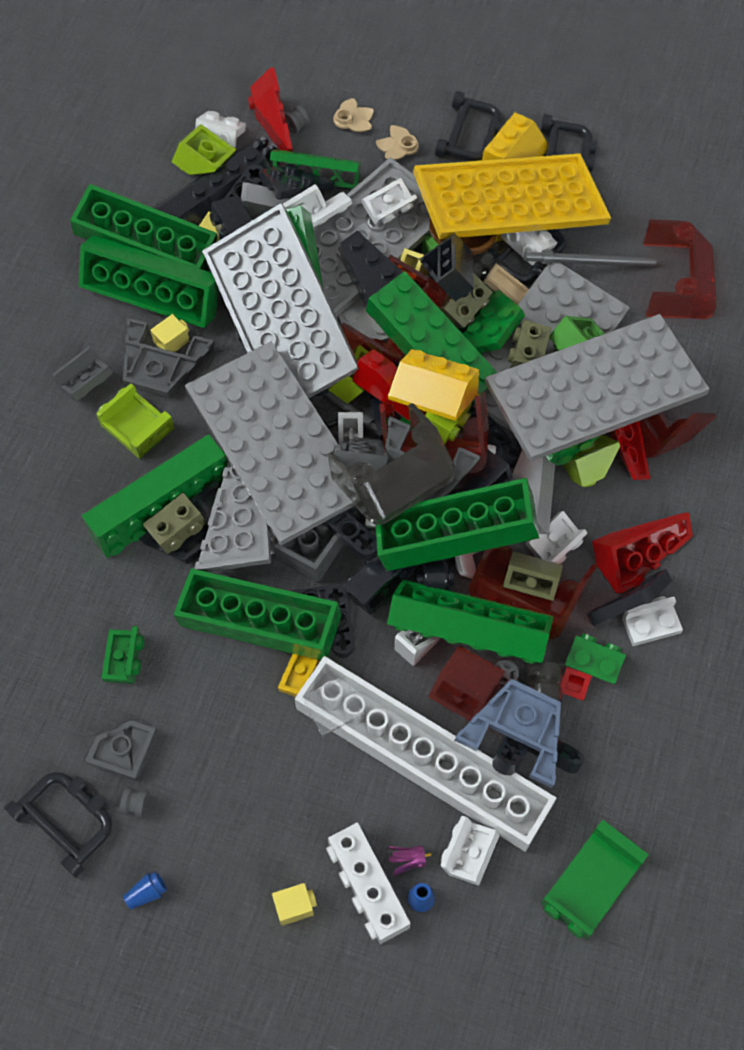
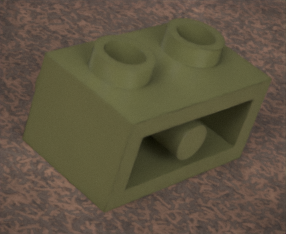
M474 273V289L468 296L461 297L455 302L447 295L438 306L456 328L468 327L474 321L476 312L488 304V298L493 293Z
M523 320L521 327H516L512 341L516 342L515 348L511 347L507 361L511 362L510 368L545 356L551 327Z
M182 493L143 525L168 554L180 548L183 542L191 535L199 533L207 522L186 495Z
M513 551L503 587L553 601L563 565Z

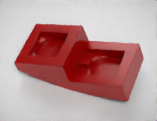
M566 666L558 692L584 701L592 675Z

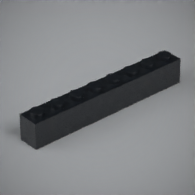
M487 449L482 455H479L481 456L480 461L449 495L509 482L513 478L509 464ZM377 554L375 558L368 560L366 565L357 574L351 576L343 587L349 597L367 614L371 615L396 591L403 579L408 580L422 564L387 571Z

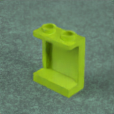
M132 383L126 388L119 390L117 395L110 402L103 404L96 413L100 425L139 459L174 429L172 417L166 411L160 413L137 393Z

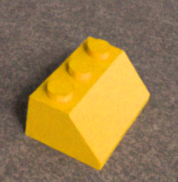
M514 112L484 149L482 161L544 156L547 152L548 143L533 120Z
M411 349L399 363L388 399L456 421L478 394L479 369Z

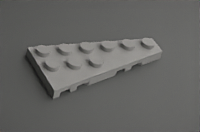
M228 461L227 467L223 471L221 488H218L210 514L206 538L201 544L200 558L195 564L194 569L212 572L271 563L270 528Z

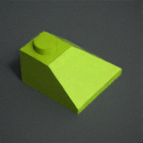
M200 124L179 143L171 162L189 175L215 172L237 149Z
M602 434L593 441V444L588 449L580 450L573 455L568 463L563 464L571 480L582 487H590L595 485L596 481L603 479L620 448L618 441Z

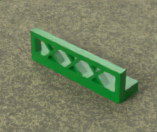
M277 149L271 151L270 160H273L272 166L278 167V161L287 162L292 165L297 164V167L308 165L314 171L313 174L321 176L318 172L319 170L328 168L332 169L335 174L330 180L336 177L340 180L335 181L334 186L354 189L359 185L360 161ZM343 171L355 172L354 183L345 182L340 174Z

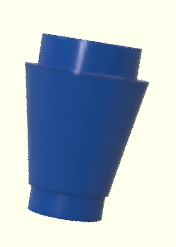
M155 871L152 874L147 873L123 895L127 906L133 910L136 907L163 897L167 887L160 874Z
M425 883L416 884L408 892V904L417 912H426L435 903V893ZM418 891H424L427 896L419 897L417 895Z

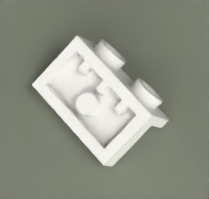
M661 596L652 600L651 603L640 605L624 613L622 620L632 646L682 633L683 629L674 608L676 603L675 597L666 598Z

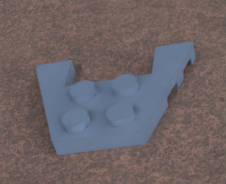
M511 679L456 735L454 741L477 752L487 728H492L539 751V756L529 777L552 788L556 782L555 768L558 753L557 740L559 736L561 702Z

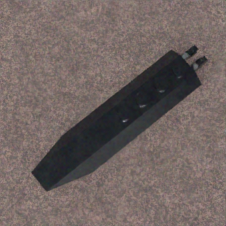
M262 136L253 145H246L235 152L215 172L204 173L154 207V209L198 225L208 212H212L213 202L226 197L247 167L259 165L264 169H270L271 166L268 160L270 159L271 151L278 148L274 144L267 146L269 140ZM259 173L251 174V179L259 178ZM242 188L236 192L238 196L242 194Z

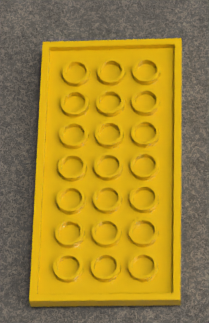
M581 154L414 166V177L439 239H447L454 233L460 238L607 225L611 219Z

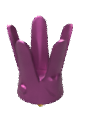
M422 845L412 848L389 846V849L403 850L393 852V856L389 857L390 862H409L396 868L393 876L412 868L425 867V857L431 856V853H424Z

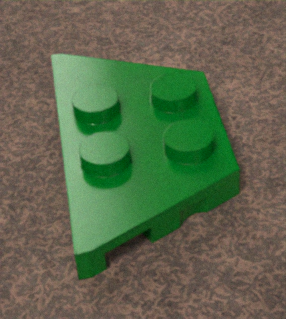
M497 290L463 335L480 354L486 351L499 350L520 324L525 314L521 307L503 292Z

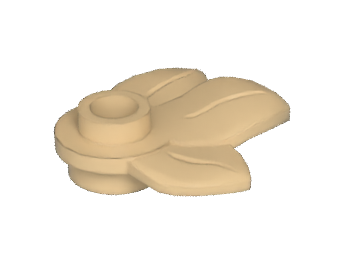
M352 98L341 104L340 109L336 111L333 117V122L335 126L341 129L349 128L354 132H366L372 128L369 121L373 116L374 109L357 107L356 100Z
M391 125V137L376 140L377 147L381 151L386 152L385 159L391 157L393 160H399L405 155L415 154L419 149V143L416 138L410 135L407 129L400 126Z

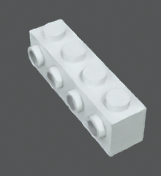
M358 822L328 837L329 847L326 848L327 853L333 863L338 861L342 869L339 876L345 888L351 887L355 895L351 899L359 914L364 912L368 923L364 925L371 939L377 938L379 943L382 944L410 929L411 923Z

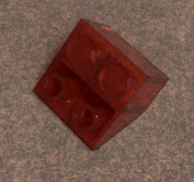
M458 646L440 672L428 697L471 721L492 699L506 671Z

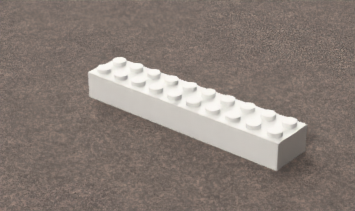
M325 656L295 697L297 710L484 827L497 830L500 837L524 852L528 849L556 800L555 796L517 773L510 776L498 773L492 766L493 759L479 750L476 752L455 742V735Z

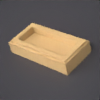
M497 263L491 268L483 281L495 292L497 290L503 292L517 305L529 291L526 286Z

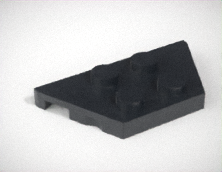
M286 164L283 167L272 166L270 169L261 170L259 177L270 191L276 190L275 197L278 200L295 197L313 185H316L320 192L333 190L335 184L333 180L299 169L292 164Z
M214 481L190 499L207 523L199 533L187 538L180 548L167 554L149 531L139 538L140 541L148 547L189 563L201 554L202 550L200 548L209 528L208 521L218 488H221L219 483Z

